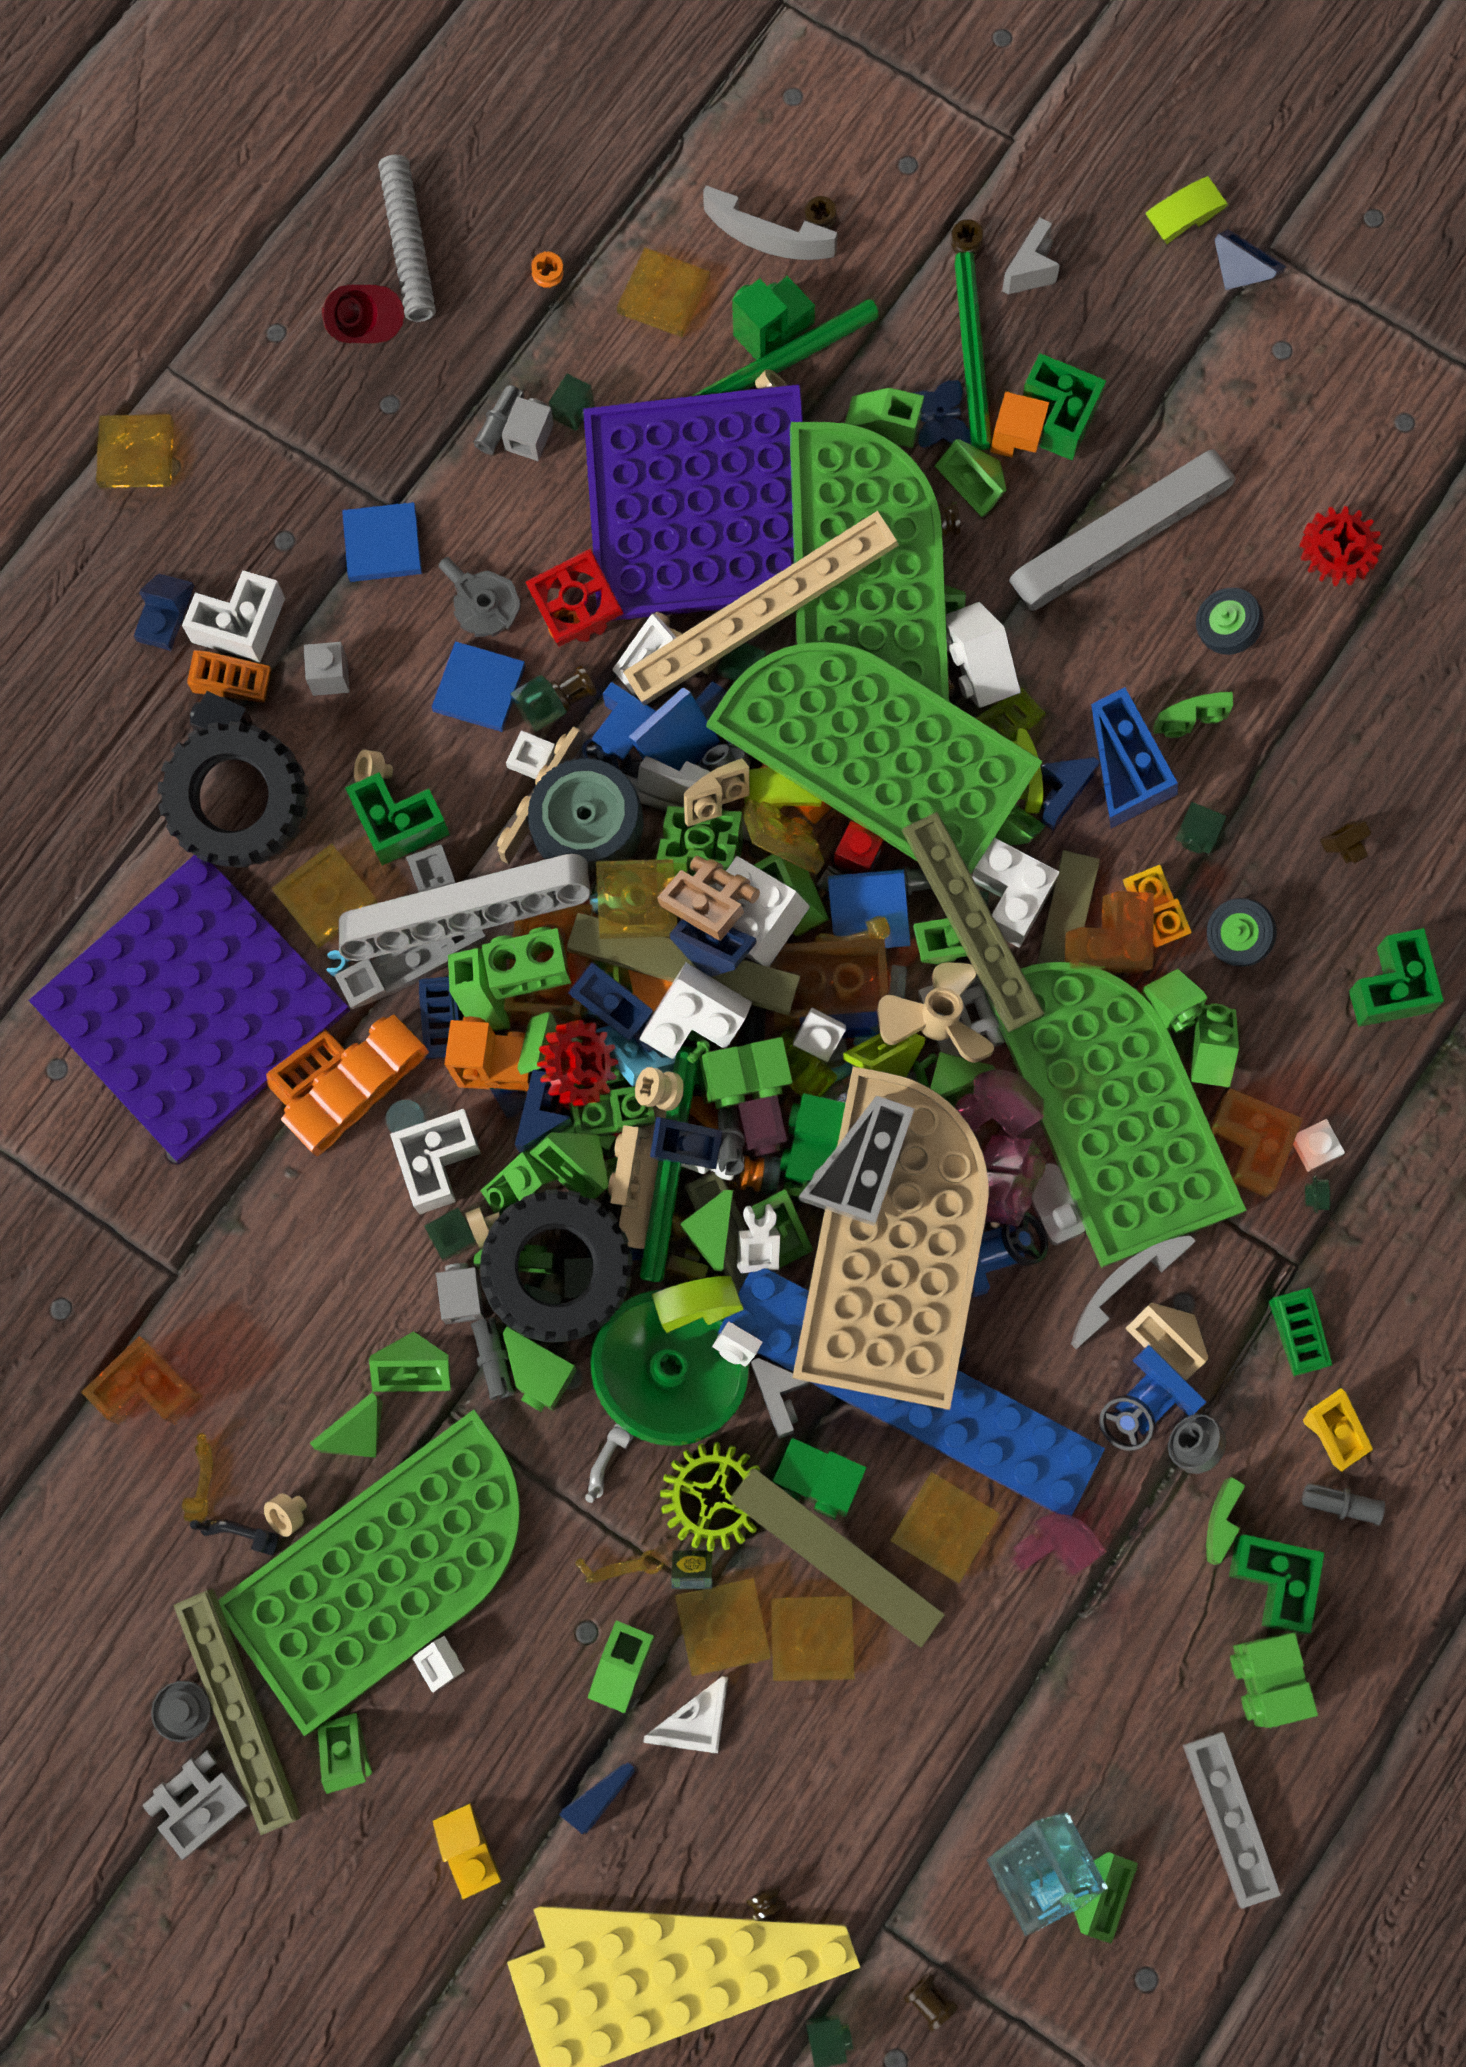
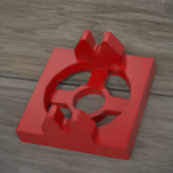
M591 549L525 582L558 647L576 638L580 642H588L592 633L603 634L607 628V622L624 614ZM580 573H585L594 578L585 584L576 581ZM572 587H578L584 592L582 601L576 605H569L563 599L565 592ZM551 588L560 589L558 598L547 602L549 590ZM601 590L600 606L596 613L590 617L585 607L588 597ZM565 608L569 611H575L580 622L577 624L564 623L555 618L553 614Z

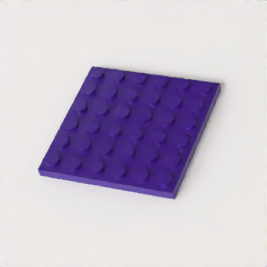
M799 384L583 409L593 554L624 613L611 621L650 617L651 614L656 612L672 615L720 610L794 564L791 422H803ZM601 590L596 592L597 609L601 603Z
M193 855L28 1000L179 1164L267 1086L266 1073L304 1044L309 1043L325 1029L328 1031L350 1011L349 1007L226 877L212 863L197 858L196 855Z

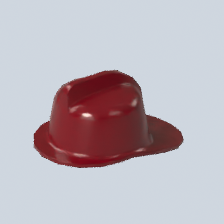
M347 284L337 287L328 295L322 307L324 327L329 335L339 342L380 343L388 341L398 333L403 324L404 309L398 295L388 287L369 284Z

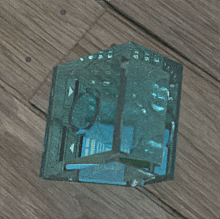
M1068 1812L1034 1821L987 1859L1025 1936L1082 1908L1108 1888Z

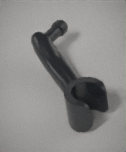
M228 1519L206 1520L203 1523L199 1520H192L190 1522L191 1529L200 1530L203 1536L232 1533L252 1539L251 1550L273 1556L279 1540V1536L276 1533L259 1528L255 1529Z

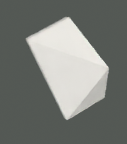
M651 614L612 670L632 694L637 695L623 671L677 637L657 614Z

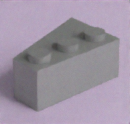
M876 1096L835 1151L822 1165V1168L799 1195V1200L875 1226L914 1108Z

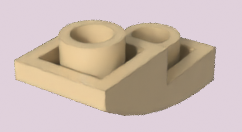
M743 758L713 770L695 782L684 793L685 823L688 827L722 816V804L749 796V766Z

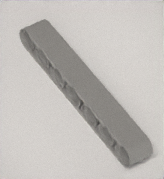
M1208 450L1026 563L1010 577L1009 581L1028 608L1032 611L1036 610L1215 499L1233 485L1236 477L1216 450Z
M565 854L347 911L339 918L340 955L348 960H365L582 904L590 896L587 860L578 854Z

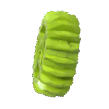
M714 1442L713 1454L706 1455L704 1444H698L700 1457L694 1459L691 1452L685 1450L683 1455L688 1462L685 1467L676 1460L671 1463L674 1470L679 1472L677 1478L670 1474L664 1475L663 1480L674 1486L673 1490L664 1489L660 1491L662 1498H672V1504L662 1506L661 1510L663 1514L676 1513V1517L670 1519L667 1525L670 1529L675 1528L680 1523L684 1526L678 1534V1538L681 1541L686 1539L691 1532L695 1535L691 1544L695 1549L699 1547L701 1539L706 1538L708 1539L707 1550L709 1552H713L715 1549V1539H721L723 1549L729 1550L730 1543L727 1537L734 1534L737 1542L742 1544L745 1542V1539L739 1530L745 1527L750 1533L754 1534L757 1528L749 1522L750 1517L734 1504L731 1505L726 1502H716L711 1507L708 1516H705L708 1510V1506L705 1503L708 1500L707 1498L702 1499V1493L695 1491V1489L703 1492L705 1490L712 1492L714 1487H717L719 1479L722 1478L720 1483L722 1491L720 1495H725V1500L730 1502L731 1495L726 1490V1483L731 1469L744 1480L752 1468L759 1472L760 1468L758 1465L752 1466L748 1470L744 1468L750 1459L747 1453H744L738 1462L733 1459L736 1453L735 1446L730 1445L726 1456L720 1455L721 1446L719 1442ZM710 1464L720 1465L715 1476L708 1483L702 1484L687 1480L692 1472L702 1466ZM681 1491L689 1493L701 1502L702 1508L697 1525L693 1524L683 1512ZM721 1510L742 1514L735 1523L726 1528L708 1530L713 1517Z

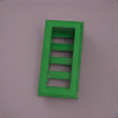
M1311 1287L1271 1299L1269 1304L1293 1377L1332 1366ZM1302 1304L1303 1311L1287 1315V1307ZM1307 1319L1309 1326L1291 1331L1290 1323ZM1312 1334L1313 1342L1295 1346L1294 1339ZM1317 1350L1319 1357L1299 1362L1298 1354Z

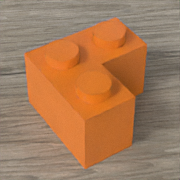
M472 1016L464 1017L462 1021H450L444 1065L458 1087L527 1093L532 1076V1071L520 1075L517 1068L526 1033L512 1031L508 1032L507 1036L495 1035L489 1023H486L482 1018Z

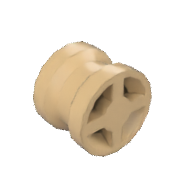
M647 1067L642 1070L637 1078L635 1085L636 1099L643 1106L653 1107L656 1105L661 1110L672 1111L678 1106L683 1096V1080L675 1072L662 1073L657 1068Z

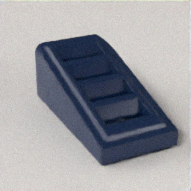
M449 977L419 979L423 1045L429 1051L425 1059L445 1058L447 1044L434 1045V1039L448 1038L449 1028L433 1029V1024L449 1023L451 1020L462 1021V1012L450 993ZM449 992L447 997L433 998V993ZM450 1007V1012L433 1013V1008Z
M631 1761L622 1764L566 1806L559 1815L582 1835L587 1834L637 1770V1766Z

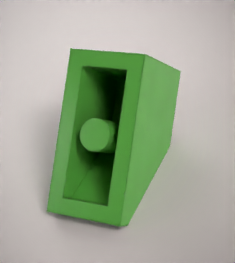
M506 1327L503 1337L516 1388L524 1394L521 1401L542 1412L544 1406L554 1411L577 1372L576 1367Z

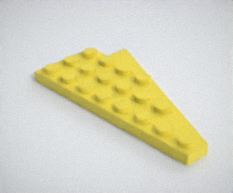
M539 1906L534 1909L546 1947L507 1962L540 2067H600L860 1968L846 1925L773 1920L754 1921L753 1919L551 1906Z

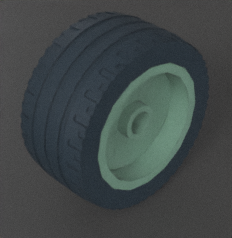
M590 758L571 759V761H565V763H560L558 766L553 767L552 770L546 772L541 777V780L538 781L531 794L528 807L529 829L541 856L545 860L565 854L583 856L588 863L589 879L619 870L628 859L633 857L641 841L644 819L638 793L625 774L615 766L602 760Z

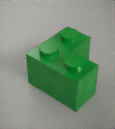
M788 276L780 282H773L768 286L759 278L753 284L741 287L732 299L733 336L757 360L789 343L815 323V304Z
M1039 353L1025 382L1023 396L1049 402L1047 411L1049 418L1043 429L1040 443L1041 448L1073 461L1101 402L1106 380Z
M380 772L345 787L382 866L450 835L430 789L394 804Z
M1425 929L1387 935L1377 947L1383 975L1359 979L1349 990L1358 1027L1433 1013L1444 1000Z
M803 1093L801 1104L793 1103L788 1125V1134L794 1135L792 1149L784 1148L780 1171L786 1172L785 1183L792 1181L794 1184L803 1185L804 1182H811L816 1170L835 1151L838 1145L845 1102Z
M792 1438L773 1483L798 1502L803 1498L814 1503L813 1511L835 1520L838 1514L843 1517L846 1516L867 1467L831 1451L827 1454Z
M1249 1535L1237 1536L1229 1577L1268 1585L1261 1626L1300 1635L1311 1634L1324 1552Z

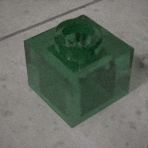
M566 373L549 400L553 420L577 431L582 421H584L583 409L595 407L592 386Z
M541 674L510 693L525 722L535 732L567 713L552 684Z
M1191 802L1175 840L1182 842V846L1189 851L1210 854L1227 816Z
M839 2014L806 2020L814 2067H829L848 2063L846 2051L854 2050L849 2023L840 2025Z

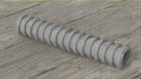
M389 155L380 160L378 167L381 172L380 178L384 191V200L386 201L385 207L389 220L388 224L391 230V239L393 240L392 246L398 269L397 274L400 279L399 285L403 298V307L405 308L404 314L411 321H426L435 315L436 308L432 295V286L430 285L431 280L428 275L429 269L425 256V247L423 246L424 241L421 236L422 230L416 207L417 202L414 197L415 191L409 168L410 164L405 156Z

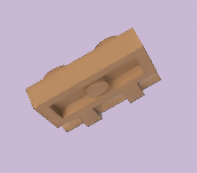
M695 856L690 864V868L697 873L691 876L680 870L657 899L660 906L721 941L744 914L742 904L736 900L745 899L753 904L758 900L760 890L750 885V880L740 874L734 876L723 870L721 863L713 859L706 860L700 856ZM716 883L722 886L723 889L721 892H719L716 889L710 887L709 885H713Z

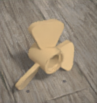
M951 962L937 965L932 974L933 990L927 994L924 1004L893 995L882 997L877 1008V1014L883 1041L889 1045H895L921 1031L932 1040L942 1041L951 1038L960 1055L969 1062L976 1063L990 1057L994 1051L992 1042L959 1021L963 1010V1001L960 996L977 975L973 965Z

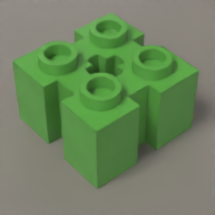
M667 806L663 825L664 839L660 840L656 859L658 892H662L665 889L663 884L668 880H673L680 870L694 876L697 872L690 868V864L695 856H700L706 860L713 859L721 863L723 870L727 871L735 857H741L743 846L742 812L722 810V816L688 827L685 823L684 807Z
M782 1037L707 1052L698 1059L697 1074L704 1104L715 1102L716 1109L745 1102V1095L752 1094L753 1101L776 1097V1095L783 1094L782 1087L792 1083Z
M1295 1633L1278 1634L1233 1645L1235 1654L1230 1656L1231 1666L1236 1679H1244L1248 1694L1241 1696L1242 1706L1246 1718L1254 1720L1256 1727L1272 1728L1318 1716L1310 1685L1306 1682L1302 1668L1304 1664Z

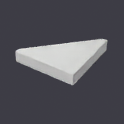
M720 1677L645 1735L643 1743L718 1753L728 1677Z

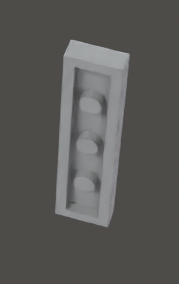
M1224 1732L1183 1744L1238 1906L1245 1908L1281 1896Z

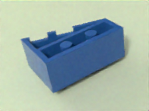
M1125 687L1091 704L1111 829L1178 795V783Z

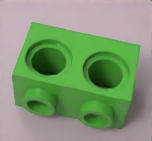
M538 927L532 929L528 935L519 937L503 935L492 939L491 943L482 945L489 988L496 1000L571 983L564 942L558 928ZM546 950L554 952L550 960L546 962L536 961L537 956L541 952ZM504 960H516L515 965L507 971L498 970Z

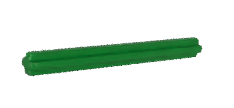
M959 252L955 256V272L971 446L979 450H987L991 446V432L975 260L972 252Z
M867 299L692 396L748 390L756 385V379L766 369L772 370L776 374L876 320L879 317V310L872 299Z
M678 1051L675 1056L673 1072L679 1074L683 1080V1096L675 1109L666 1112V1119L685 1123L689 1121L698 1060L695 1063L688 1061L687 1057L692 1053L690 1051ZM658 1161L640 1272L641 1279L645 1281L661 1282L663 1280L682 1163Z

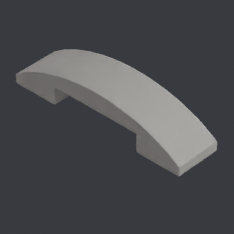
M709 186L704 188V211L723 231L747 246L771 255L791 259L815 260L835 256L838 232L804 221L800 232H796L739 211V197Z
M478 930L381 955L372 961L365 959L334 976L350 1007L355 1009L385 998L419 982V979L432 975L448 965L449 954L471 950L485 940L486 936L483 930Z
M1189 1235L1163 1241L1138 1253L1120 1266L1101 1285L1086 1305L1075 1328L1071 1342L1072 1346L1078 1349L1109 1320L1108 1316L1099 1307L1149 1262H1152L1162 1273L1190 1248L1195 1240Z

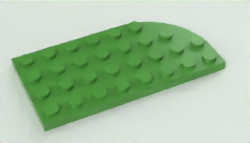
M791 422L790 454L794 563L876 511L879 512L899 545L797 609V644L831 642L857 647L881 658L949 701L942 526L938 503L926 476L906 452L887 438L871 430L844 423Z
M831 642L797 644L773 652L760 659L733 683L706 723V727L859 825L883 838L886 842L916 861L917 859L902 830L904 827L938 812L970 874L1043 762L881 658L857 647Z
M1047 962L1021 968L1044 1015L1008 1033L983 986L990 1007L997 1019L1004 1040L1101 1268L1137 1255L1163 1241L1183 1237L1246 1211L1170 1034L1153 1006L1136 989L1106 971L1079 963Z
M473 1409L218 1600L227 1625L304 1736H308L481 1604L494 1590L511 1561L520 1527V1497L511 1464L498 1441Z

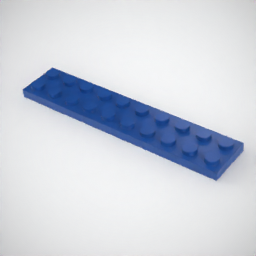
M766 1268L756 1272H749L738 1293L744 1310L726 1317L718 1334L722 1332L728 1322H731L762 1341L756 1353L757 1355L793 1373L809 1291ZM957 1370L950 1410L810 1382L1067 1520L1071 1519L1105 1449Z

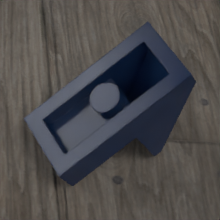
M158 574L141 588L139 593L145 605L134 633V638L137 642L172 650L194 588L193 582Z
M1092 757L1047 763L1041 766L1042 780L1054 788L1042 803L1041 808L1045 810L1041 820L1042 824L1051 830L1056 828L1096 774L1100 763L1099 760Z
M593 962L590 963L568 991V994L629 1041L653 1012V1009Z
M534 1069L532 1071L515 1142L518 1152L532 1149L551 1132L560 1133L572 1125L570 1117L544 1111L545 1107H552L555 1095L550 1096L548 1094L552 1086L550 1082L541 1083L540 1078L546 1074L543 1071Z
M656 1117L650 1157L659 1161L677 1162L716 1169L722 1130Z

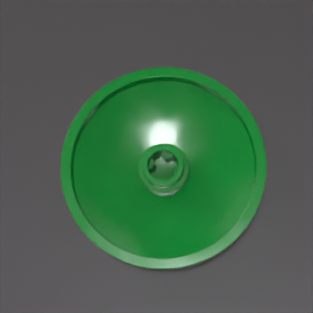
M661 1290L648 1291L623 1302L619 1310L601 1327L591 1355L593 1385L602 1406L609 1416L620 1427L635 1437L650 1443L666 1446L692 1444L716 1433L734 1415L741 1404L747 1388L748 1365L745 1367L741 1364L730 1363L720 1355V1351L712 1347L725 1318L707 1325L702 1317L666 1333L661 1325L652 1294Z

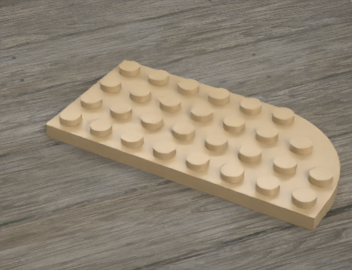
M853 1067L838 1145L876 1096L912 1107L914 1112L875 1226L825 1209L792 1378L950 1410L987 1214L988 1177L984 1157L978 1141L967 1122L947 1100L935 1091L905 1077Z

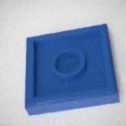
M414 502L342 510L347 572L350 582L422 574L417 514Z
M455 641L431 707L433 712L503 732L526 667L525 661Z
M681 688L629 736V739L643 760L648 756L678 771L681 770L686 761L696 765L706 752L720 743L715 732L706 727L708 722L691 692L685 688Z
M904 870L828 876L835 952L911 946Z

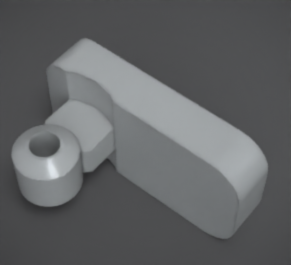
M1049 1163L1029 1171L1023 1180V1187L1039 1221L1045 1229L1049 1242L1052 1245H1059L1082 1235L1085 1231L1084 1225L1059 1167Z

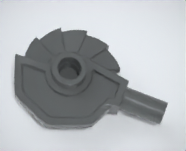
M445 557L438 567L454 583L455 589L458 592L457 596L454 595L455 611L453 613L461 624V628L467 632L474 633L475 637L488 635L494 637L505 628L510 630L521 609L512 581L491 571H483L474 575L468 572L465 574L449 557Z

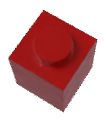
M850 821L835 852L834 867L848 874L873 872L883 851L884 839L863 826Z

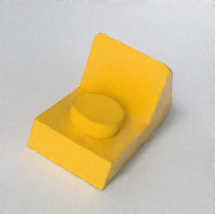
M1342 1388L1310 1409L1303 1419L1304 1424L1320 1437L1332 1464L1341 1472L1373 1450L1354 1408Z
M471 1803L433 1820L443 1862L448 1861L462 1899L502 1881Z

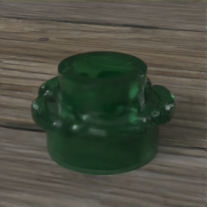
M1317 1175L1313 1176L1312 1183H1305L1306 1207H1313L1316 1214H1319V1210H1330L1329 1179H1317Z

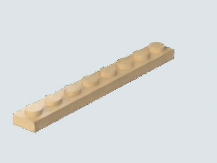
M876 511L626 669L623 673L645 706L899 546L898 542L879 512Z

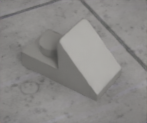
M1039 217L1005 272L1003 292L1012 294L1051 285L1057 281L1060 266L1057 262L1046 257L1053 244V240L1049 238L1052 223Z
M762 1359L752 1360L751 1366L778 1438L794 1434L792 1424L798 1422L794 1407L790 1399L783 1402L781 1396L809 1385V1382L793 1379V1373Z

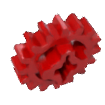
M1344 506L1340 514H1336L1334 508L1329 507L1325 517L1318 512L1315 514L1312 523H1307L1303 531L1305 536L1302 537L1299 543V547L1305 549L1300 558L1301 561H1311L1307 570L1309 573L1316 570L1321 572L1319 581L1323 582L1329 576L1332 577L1333 586H1338L1341 578H1345L1348 585H1353L1356 575L1363 580L1369 573V569H1374L1379 560L1377 556L1382 550V545L1376 543L1381 534L1380 531H1370L1374 523L1372 519L1365 522L1360 520L1362 511L1358 510L1352 516L1349 515L1348 506ZM1334 527V529H1332L1331 531L1326 530L1328 528ZM1350 561L1356 562L1354 564L1347 565V563H1349Z
M583 1020L559 1024L556 1026V1032H550L545 1035L550 1044L539 1047V1051L545 1055V1060L537 1062V1067L545 1068L546 1074L540 1078L541 1083L550 1082L552 1086L548 1094L550 1096L560 1095V1103L562 1104L572 1103L573 1106L587 1105V1103L600 1101L599 1094H608L610 1092L606 1082L616 1080L617 1078L610 1071L611 1066L618 1064V1060L610 1058L609 1054L615 1049L614 1044L605 1045L604 1041L607 1033L606 1031L595 1033V1023L584 1024ZM578 1038L582 1040V1043H580L579 1041L572 1042L571 1039ZM575 1083H576L577 1085L583 1084L585 1087L582 1088V1089H579V1088L574 1087L573 1085H574Z

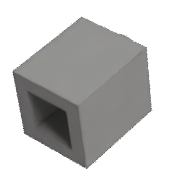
M517 397L502 432L505 450L539 461L554 425L551 407L535 398L527 400Z
M332 642L304 645L305 677L313 696L350 693L348 658L342 643Z
M456 1263L445 1266L446 1272L436 1273L441 1320L446 1325L485 1319L480 1278L475 1267L469 1268L468 1263Z

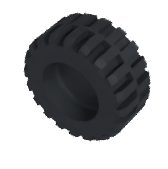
M230 721L229 724H221L219 722L208 724V728L202 731L196 729L188 734L189 739L183 744L178 742L171 750L175 754L170 762L165 760L161 771L165 772L163 782H158L157 793L162 794V803L158 804L161 816H164L168 822L166 828L171 836L179 840V845L183 849L196 855L197 858L203 861L226 867L240 868L269 861L271 856L281 854L287 849L286 844L292 838L296 839L301 830L298 828L302 818L306 819L308 808L305 807V801L309 797L308 786L304 782L303 776H305L302 766L296 761L295 754L280 739L254 725L250 726L242 722ZM228 760H241L255 766L264 776L269 790L268 803L261 818L252 826L237 831L224 830L215 826L205 816L200 804V790L206 775L217 764Z
M555 1189L525 1196L503 1211L500 1217L495 1220L485 1239L481 1253L480 1272L482 1287L488 1303L501 1318V1321L509 1328L530 1339L543 1342H564L591 1334L606 1324L613 1314L619 1310L630 1287L632 1278L630 1274L633 1262L625 1231H622L619 1227L616 1217L601 1207V1203L593 1198L588 1199L581 1196V1193L570 1190L562 1192ZM550 1229L566 1230L577 1235L587 1245L593 1260V1273L587 1288L574 1300L562 1304L545 1303L533 1297L523 1286L518 1271L520 1253L525 1244L536 1234Z

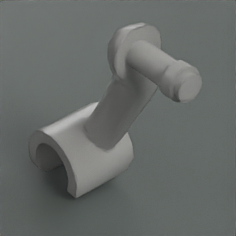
M617 1423L609 1432L607 1442L591 1469L589 1493L585 1497L589 1503L594 1502L596 1498L603 1495L604 1471L617 1445L627 1449L634 1435L624 1430Z

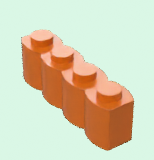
M394 1014L388 1018L382 1017L370 1027V1035L361 1044L354 1043L342 1053V1061L333 1070L326 1069L314 1079L312 1083L314 1087L304 1097L299 1095L286 1105L284 1109L285 1114L281 1120L315 1156L318 1157L332 1146L345 1130L363 1117L374 1103L384 1097L402 1077L413 1070L429 1053L427 1048Z

